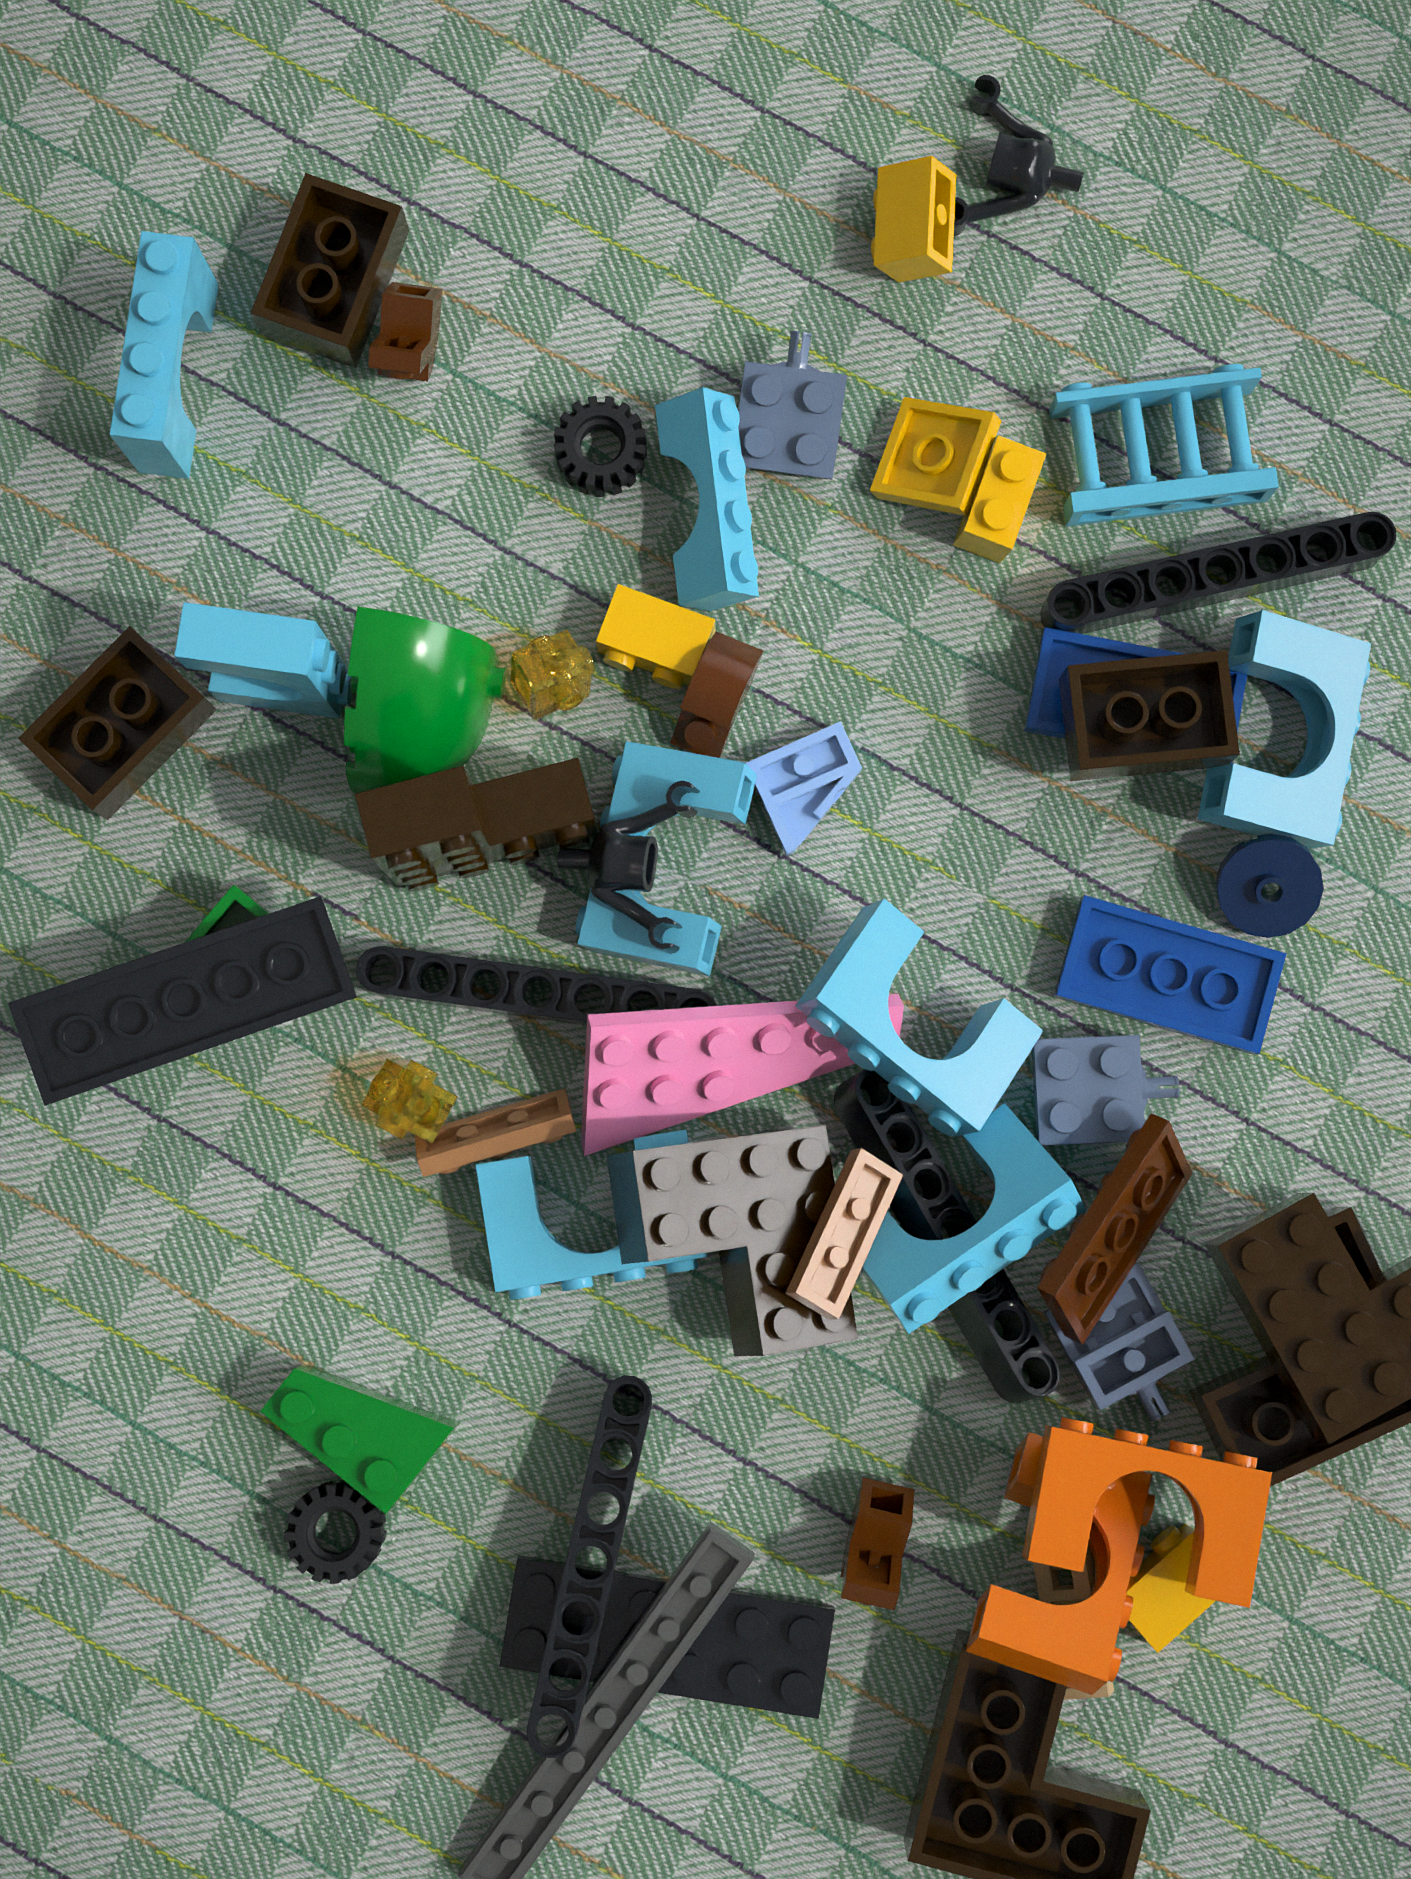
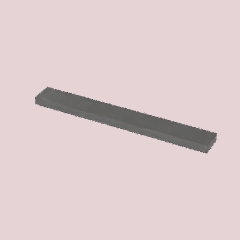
M710 1521L587 1691L578 1735L573 1746L564 1755L556 1758L540 1756L459 1868L457 1875L459 1878L522 1879L754 1560L755 1553ZM566 1722L548 1746H558L567 1739L568 1726Z

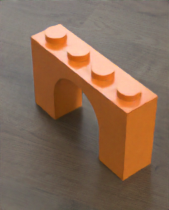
M1061 1417L1059 1428L1045 1425L1022 1552L1023 1558L1031 1562L1083 1572L1093 1514L1102 1493L1110 1484L1124 1475L1137 1471H1156L1169 1477L1182 1489L1190 1502L1194 1515L1195 1530L1185 1591L1196 1597L1250 1608L1272 1472L1256 1469L1258 1458L1224 1451L1223 1462L1201 1458L1202 1446L1170 1440L1168 1451L1148 1447V1435L1116 1428L1114 1439L1092 1435L1094 1424Z
M1028 1432L1016 1448L1004 1495L1005 1499L1031 1507L1043 1441L1042 1436ZM1137 1471L1124 1475L1110 1484L1100 1496L1094 1510L1088 1541L1096 1569L1094 1587L1088 1599L1072 1605H1054L991 1584L978 1599L966 1652L1090 1695L1096 1693L1108 1681L1113 1682L1118 1673L1122 1658V1649L1115 1647L1119 1628L1124 1629L1126 1627L1133 1607V1597L1126 1595L1130 1576L1135 1577L1144 1556V1545L1138 1544L1141 1525L1147 1526L1155 1504V1495L1148 1493L1152 1474Z

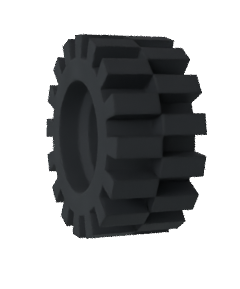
M597 396L588 397V404L583 406L578 400L571 405L572 412L570 414L564 411L560 417V427L555 428L554 449L559 470L561 473H564L565 480L571 486L575 483L578 485L579 492L586 495L589 490L595 491L596 497H605L604 491L609 490L613 491V495L622 493L621 486L627 484L630 488L636 482V474H642L645 467L644 460L647 458L645 428H642L641 419L637 413L634 415L631 413L630 406L622 401L620 406L616 405L614 397L605 396V402H597ZM605 429L618 437L621 448L616 458L611 462L595 464L583 456L581 443L584 437L591 431Z
M344 1480L336 1483L328 1481L314 1487L294 1504V1509L288 1514L286 1520L288 1529L284 1532V1542L289 1541L290 1546L287 1554L290 1560L293 1558L297 1560L299 1565L296 1568L302 1574L306 1571L313 1575L311 1579L317 1582L325 1579L330 1580V1584H337L345 1579L349 1581L356 1578L378 1557L382 1550L380 1549L382 1543L386 1538L387 1531H384L383 1525L386 1522L385 1514L380 1513L375 1505ZM341 1511L353 1520L356 1528V1537L350 1548L341 1552H332L322 1547L318 1542L316 1524L324 1513Z

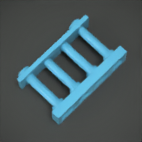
M1229 364L1214 369L1211 374L1092 388L1090 383H1075L1063 387L1061 392H1056L1049 408L1050 419L1070 416L1080 486L1075 489L1076 492L1070 493L1063 506L1066 527L1267 502L1279 488L1276 467L1259 469V465L1253 463L1243 395L1251 394L1262 378L1261 368L1244 369L1241 364ZM1222 398L1232 467L1228 469V473L1208 475V471L1202 469L1192 401ZM1171 404L1181 474L1175 480L1158 482L1156 476H1151L1141 408ZM1121 410L1131 479L1126 482V486L1107 488L1106 483L1100 481L1091 414Z

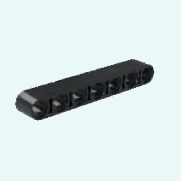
M1365 512L1065 580L1056 584L1049 592L1040 611L1041 622L1044 628L1085 634L1366 570L1373 567L1392 549L1397 538L1396 528L1392 520L1386 515L1379 512ZM1357 532H1365L1372 536L1376 543V550L1364 549L1357 540ZM1315 543L1320 545L1326 553L1327 561L1318 562L1313 560L1307 552L1306 544ZM1265 554L1270 556L1277 565V573H1267L1261 570L1256 562V555ZM1217 566L1223 569L1227 575L1228 583L1225 585L1213 583L1206 574V567ZM1158 577L1172 579L1178 587V595L1166 596L1162 594L1156 587L1155 579ZM1109 588L1122 590L1128 598L1129 606L1124 608L1112 606L1105 597V590ZM1060 599L1072 601L1079 610V617L1075 619L1061 617L1056 612L1054 602Z
M385 946L366 950L360 956L356 966L357 978L360 984L369 992L383 998L587 1025V1014L578 1010L576 1000L578 994L587 987H596L605 993L604 1007L595 1014L628 1012L629 1002L639 994L652 996L657 1001V1010L679 1009L690 1001H699L707 1007L717 1006L712 996L699 989ZM381 959L393 960L396 965L394 979L384 986L373 984L371 980L373 965ZM433 966H442L448 972L447 985L437 993L426 992L422 986L424 973ZM484 973L498 975L501 982L499 993L490 1000L478 999L474 994L473 986L475 980ZM536 980L547 981L553 987L551 1000L542 1007L530 1006L525 1000L526 988Z
M863 1069L842 1082L834 1093V1107L857 1149H864L903 1174L890 1204L903 1230L919 1239L943 1240L940 1226L946 1229L950 1238L974 1226L977 1221L909 1103L896 1097L888 1088L889 1082L874 1070ZM860 1087L869 1094L871 1105L862 1098ZM887 1133L895 1139L897 1151L893 1150L889 1145ZM914 1179L922 1186L923 1198L915 1191ZM1004 1269L987 1279L976 1291L967 1293L948 1307L993 1388L1002 1399L1009 1403H1021L1048 1395L1057 1387L1060 1379L1057 1361ZM995 1319L1001 1324L1003 1330L1002 1338L995 1330ZM1022 1366L1028 1372L1029 1386L1022 1377Z
M624 1375L612 1381L607 1387L602 1402L527 1724V1739L531 1748L545 1758H556L564 1755L573 1746L578 1735L652 1409V1394L649 1386L642 1379L635 1376ZM623 1388L638 1390L644 1399L642 1409L633 1416H623L613 1407L615 1394ZM613 1440H620L626 1443L632 1452L629 1464L620 1470L607 1468L600 1459L602 1448ZM601 1493L614 1496L619 1503L617 1518L606 1525L593 1522L588 1514V1505L591 1499ZM588 1547L600 1549L607 1559L605 1572L594 1580L581 1577L575 1567L578 1554ZM574 1602L588 1604L594 1614L592 1628L582 1635L570 1633L563 1623L565 1609ZM571 1658L580 1666L581 1680L575 1688L561 1690L552 1683L550 1669L557 1659ZM556 1714L566 1721L568 1737L562 1744L548 1746L539 1739L537 1725L543 1716Z

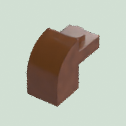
M391 282L382 293L380 334L369 346L368 367L377 368V375H384L395 379H412L428 382L434 365L439 336L442 289Z
M716 631L704 650L680 707L682 710L670 743L696 754L720 758L737 713L749 692L764 651Z
M862 1477L852 1513L840 1577L843 1578L842 1599L895 1610L900 1592L902 1557L912 1527L915 1489Z

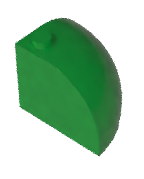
M357 606L348 667V676H351V691L357 693L356 707L346 706L344 718V745L349 746L350 754H355V762L347 761L345 766L348 785L352 793H361L464 766L484 737L489 724L494 698L502 699L505 689L507 670L506 668L499 667L500 661L497 653L490 644L472 634L441 623L410 615Z

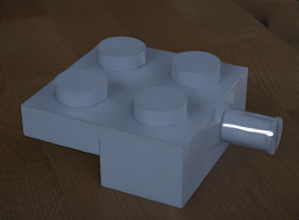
M790 331L787 362L770 365L745 361L738 410L740 417L738 429L742 457L746 468L833 480L847 375L821 372L811 365H807L812 334L803 332L801 350L798 353L800 331Z
M1139 1035L1038 1039L1032 1048L1036 1139L1041 1145L1128 1142L1131 1134L1135 1130L1141 1129L1145 1123L1144 1111L1148 1099L1179 1097V1088L1158 1089V1086L1179 1085L1177 1076L1146 1078V1073L1141 1065Z
M1138 1262L1130 1270L1083 1345L1064 1336L1049 1309L1043 1312L1095 1408L1102 1410L1128 1395L1137 1394L1149 1416L1150 1422L1160 1419L1159 1413L1165 1416L1171 1412L1155 1383L1163 1376L1193 1361L1194 1357L1169 1311L1164 1310Z

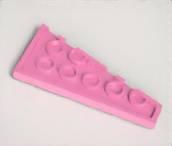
M889 994V1015L892 1025L900 1038L904 1004L899 994ZM798 1001L587 1015L582 1108V1150L584 1156L628 1142L634 1138L663 1130L855 1063L849 1058L847 1054L848 1049L834 1037L830 1038L821 1035L807 1023L806 1019L808 1016L795 1006Z

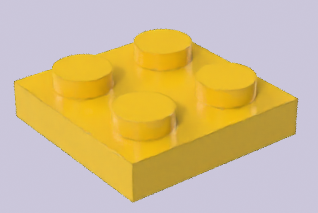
M904 397L870 492L877 499L967 516L1001 420L995 412Z

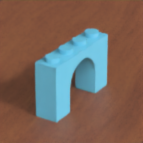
M141 231L110 428L111 438L139 473L185 479L190 477L197 430L186 415L182 405L180 389L182 347L186 330L212 332L219 286L194 237Z
M183 602L174 657L186 669L211 672L208 692L218 702L340 719L342 705L349 706L353 692L351 691V676L347 674L348 668L316 621Z
M1264 610L1236 618L1228 657L1229 669L1276 683L1289 691L1297 700L1304 713L1307 724V745L1300 763L1286 777L1276 776L1234 763L1207 769L1198 820L1256 836L1272 833L1292 837L1308 849L1334 845L1335 837L1342 824L1340 809L1344 787L1351 775V763L1349 760L1353 738L1361 722L1359 706L1362 690L1370 673L1368 658L1371 643Z
M626 741L623 755H619L616 758L613 766L612 782L615 789L611 805H607L603 810L600 827L608 822L636 816L667 803V791L677 781L690 782L700 790V793L697 794L691 792L683 795L680 806L694 808L697 810V816L745 825L757 774L745 762ZM655 826L650 827L642 832L630 835L646 836L648 832ZM590 889L587 906L581 907L576 920V934L579 936L578 945L598 954L710 977L722 927L719 923L707 916L651 905L645 900L640 891H615L633 899L658 918H671L682 925L681 929L669 928L663 934V943H671L680 947L676 953L669 954L651 944L647 929L623 913L599 901L593 896Z
M885 898L863 907L795 1006L808 1016L806 1019L807 1023L815 1031L826 1037H834L848 1049L847 1054L854 1063L866 1070H874L888 1081V1088L896 1097L907 1103H915L929 1115V1123L943 1134L955 1137L979 1132L1043 1030L1003 998L980 1005L953 1048L942 1059L926 1058L912 1051L899 1038L892 1025L889 1015L888 997L895 975L924 931Z
M1005 1103L991 1112L979 1132L963 1135L977 1163L995 1184L994 1198L985 1215L974 1226L957 1236L943 1240H923L906 1233L887 1211L861 1270L908 1334L921 1325L935 1319L941 1311L967 1293L978 1289L987 1279L1013 1261L1024 1257L1033 1247L1056 1231L1067 1227L1076 1217L1087 1211L1071 1178Z
M686 1130L634 1138L635 1150L688 1143ZM531 1156L475 1165L495 1292L508 1290L510 1300L541 1295L540 1285L560 1281L562 1291L594 1286L592 1276L613 1273L615 1283L646 1277L645 1267L666 1264L667 1274L698 1269L697 1258L707 1257V1253L650 1262L622 1264L619 1245L610 1250L596 1253L573 1250L559 1242L544 1223Z

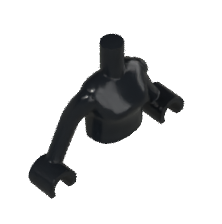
M982 75L977 78L975 88L978 91L988 93L991 98L984 99L974 96L971 98L970 107L977 115L985 116L990 114L1013 136L999 132L986 186L1012 192L1015 195L968 206L963 199L955 197V214L960 217V220L954 221V236L961 234L967 223L1030 208L1045 196L1050 186L1079 192L1084 172L1055 165L1056 155L1052 139L1046 134L1024 124L998 101L1001 87L996 78L990 75Z
M677 781L669 787L666 794L667 803L636 816L603 824L599 832L595 834L590 850L560 848L557 856V863L560 869L588 870V883L592 888L591 893L593 896L647 929L651 944L669 954L676 953L680 947L671 943H663V934L669 928L681 929L682 925L671 918H658L633 899L615 891H651L657 866V840L653 836H632L630 834L642 832L677 814L685 818L694 817L697 814V810L689 806H680L683 795L691 792L700 793V790L687 781Z

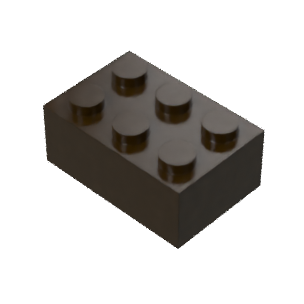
M305 173L250 313L260 334L357 368L381 306L382 293L389 285L409 233V227L402 206Z
M129 626L18 739L92 811L109 820L217 709Z
M1227 650L1068 665L1059 678L1070 781L1213 768L1230 764L1240 755Z

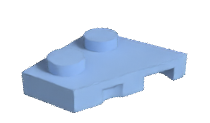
M841 721L746 763L757 774L754 787L786 856L796 851L862 770Z

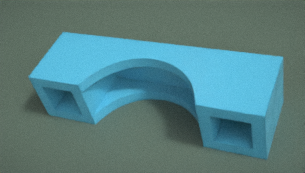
M702 387L655 405L661 455L683 462L692 472L699 492V511L694 529L684 545L673 554L679 606L714 611L759 597L757 584L758 565L753 551L751 535L752 515L747 502L744 478L746 466L741 453L738 429L740 417L735 404V397Z

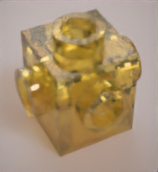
M564 630L552 636L543 635L537 637L527 646L513 651L510 682L533 719L536 720L557 710H571L588 698L591 675L594 674L595 667L587 648L583 645L578 646L569 631Z
M386 1058L379 1073L371 1081L369 1091L361 1105L379 1115L375 1125L390 1134L403 1139L408 1131L433 1143L458 1096L434 1084L438 1073L410 1059L406 1068Z

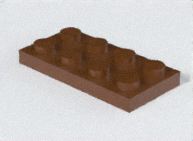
M1151 1113L1142 1128L1135 1130L1131 1134L1126 1144L1125 1154L1114 1171L1108 1172L1103 1177L1098 1187L1097 1197L1085 1215L1079 1216L1074 1221L1069 1232V1239L1057 1258L1050 1260L1042 1271L1040 1284L1037 1287L1064 1336L1081 1345L1086 1341L1193 1174L1169 1120Z

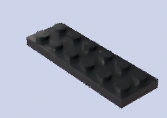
M319 896L9 1002L8 1006L44 1106L357 998L323 898Z
M518 1555L499 1667L540 1673L565 1562ZM575 1565L579 1575L588 1580L599 1578L605 1572V1569ZM620 1571L614 1572L590 1682H595L668 1579ZM731 1590L657 1693L819 1719L835 1608L829 1605ZM583 1602L571 1603L563 1613L565 1628L575 1635L587 1633L594 1623V1614L589 1605ZM560 1658L553 1663L550 1675L581 1680V1669L575 1660Z

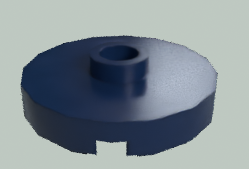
M1272 833L1258 835L1256 839H1251L1246 843L1243 841L1234 846L1220 863L1215 881L1219 906L1229 922L1246 934L1265 938L1288 935L1305 925L1319 908L1324 890L1321 869L1309 849L1292 837ZM1268 883L1280 885L1278 891L1273 895L1261 893L1263 886Z

